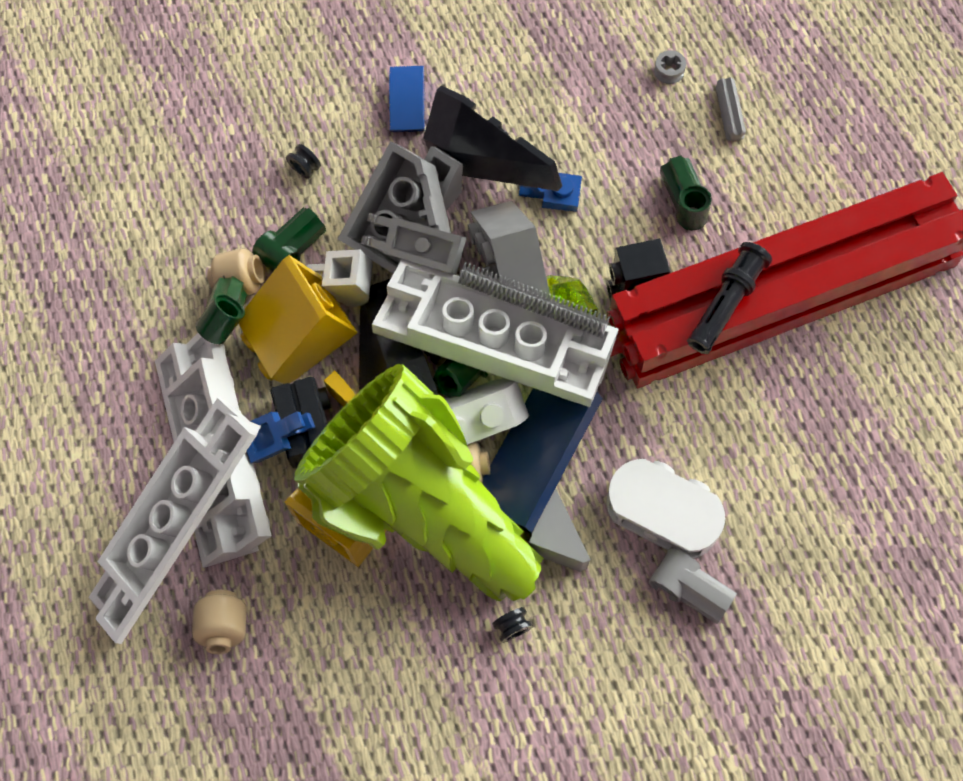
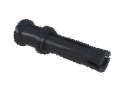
M743 242L738 249L739 256L731 268H727L723 272L721 279L723 284L687 339L688 345L702 354H709L742 298L752 294L755 290L757 277L762 269L768 268L772 262L770 253L760 245L752 242Z

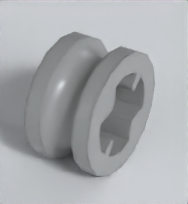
M672 50L660 53L656 59L654 69L657 79L666 84L679 82L684 77L686 68L685 57L681 53ZM674 64L676 65V71L673 68L665 70L664 65L672 66Z

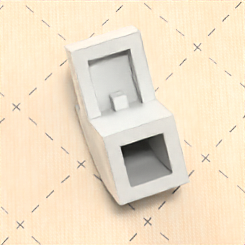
M361 249L326 251L325 264L307 265L308 268L322 276V287L331 293L338 302L348 307H357L368 302L373 262Z

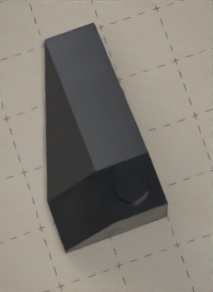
M442 85L436 90L423 137L428 151L431 146H435L462 163V176L559 191L562 188L558 169L553 159L522 137H518L516 140L512 139L502 128V122L493 116L489 120L483 118L474 111L476 104L466 96Z
M390 279L371 285L368 302L360 306L359 391L388 368L394 367L396 364H403L433 392V395H439L421 349L373 333L372 323L388 295L387 285Z

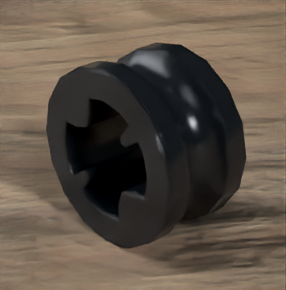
M298 144L295 147L294 154L289 153L286 156V160L291 168L306 179L312 176L311 171L313 169L318 170L321 167V163L316 155L302 144Z
M525 607L512 610L492 623L494 629L501 631V636L499 637L501 643L508 642L534 627L532 621L525 619V614L527 613Z

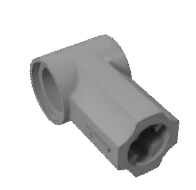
M670 548L651 576L649 584L655 590L661 588L670 594V600L675 602L682 601L718 624L737 593L700 570L701 566L694 558L679 549Z

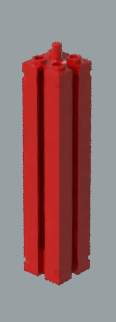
M942 171L929 176L925 181L918 180L752 242L766 249L772 257V262L768 268L762 269L755 281L756 288L753 293L742 298L709 354H702L688 345L687 339L723 284L721 280L722 274L727 268H731L739 256V248L637 285L631 291L624 290L613 294L610 310L607 311V318L610 316L608 325L618 328V334L610 357L620 353L623 354L624 358L619 360L621 371L626 380L633 379L636 388L639 389L651 384L655 380L660 381L935 275L939 271L954 268L963 258V209L959 210L954 202L958 195Z

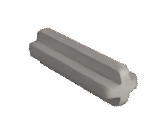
M731 77L721 78L717 81L716 93L726 139L728 141H739L744 139L746 129L736 83Z

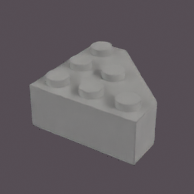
M390 141L341 231L338 240L355 250L361 249L372 261L394 274L401 261L400 258L384 254L383 250L361 244L362 236L367 235L377 237L381 241L386 242L390 227H379L367 221L369 213L390 219L397 217L451 233L435 165Z
M512 200L471 211L473 223L468 224V231L472 244L476 245L479 255L483 257L486 266L483 268V274L489 270L488 276L493 272L492 277L494 278L497 273V279L502 275L501 281L506 277L507 283L510 278V284L515 280L514 286L520 282L519 288L524 284L523 289L528 285V291L533 287V293L536 289L537 294L542 290L541 296L547 292V298L550 292L537 231L533 223Z

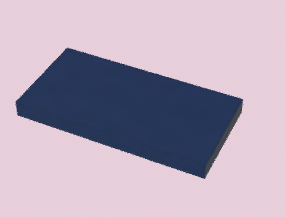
M533 388L525 402L529 417L521 424L509 430L490 465V475H484L482 484L496 498L500 509L522 530L530 533L534 530L603 400L598 392H596L591 406L588 407Z

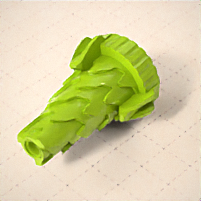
M396 364L394 367L388 368L362 388L327 424L300 461L294 474V480L298 483L297 487L311 499L312 518L318 524L352 540L368 543L376 550H379L386 543L385 529L392 533L396 531L414 548L429 552L451 573L458 569L483 593L499 602L506 597L511 601H516L520 598L524 600L536 589L535 581L541 572L540 563L544 558L520 537L523 530L500 509L496 498L479 481L480 475L471 465L473 457L457 418L447 401L440 395H433V392L403 364Z

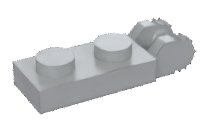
M369 213L367 221L379 227H390L386 242L381 241L377 237L367 235L362 236L361 244L383 250L384 254L456 275L466 237L397 217L390 219Z

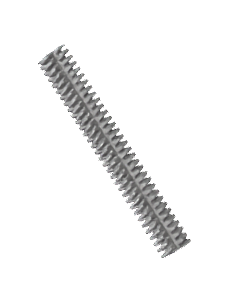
M467 262L464 263L458 284L461 283V285L474 288V290L492 295V297L505 300V302L518 305L529 311L532 310L534 313L536 312L547 318L550 317V319L555 321L559 320L560 323L564 322L563 324H568V326L573 325V328L577 327V329H582L586 333L591 332L592 335L603 338L610 316L605 320L606 315L604 314L601 319V313L596 317L597 311L591 315L592 309L587 313V307L584 312L582 311L583 306L577 310L578 304H576L575 308H573V302L570 306H568L569 301L564 305L565 299L559 303L560 297L555 301L554 295L551 300V294L546 298L547 292L541 296L542 290H540L539 294H537V289L533 293V287H531L530 291H528V285L525 289H523L524 284L519 288L520 282L514 286L515 280L510 284L511 279L509 278L506 283V277L501 281L502 275L497 279L496 273L493 278V272L488 276L489 270L483 274V268L481 272H479L480 267L475 271V265L470 269L471 264L469 263L468 267H466Z

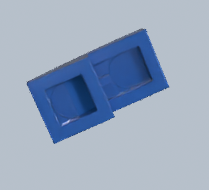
M424 66L390 67V131H425Z

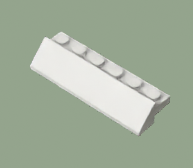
M401 259L387 285L388 295L372 323L373 333L588 407L591 406L599 384H602L618 334V328L607 325L603 338H600V336L592 335L591 332L586 333V331L579 330L577 327L573 328V325L568 326V324H563L564 322L560 323L559 320L555 321L550 319V317L547 318L536 312L534 313L532 310L529 311L518 305L505 302V300L492 297V295L474 290V288L461 285V283L458 284L460 277Z
M197 333L187 344L172 343L155 360L173 442H175L184 427L196 431L217 398L229 402L241 413L234 390V381L231 377L225 355L224 344L210 343ZM247 451L194 531L202 568L259 551L258 545L272 536L269 518L266 515L260 492V483L256 476L254 464L250 463Z
M217 398L196 431L185 427L182 429L97 561L105 572L89 598L100 611L95 619L115 643L122 644L257 436L261 426L250 422L227 401Z

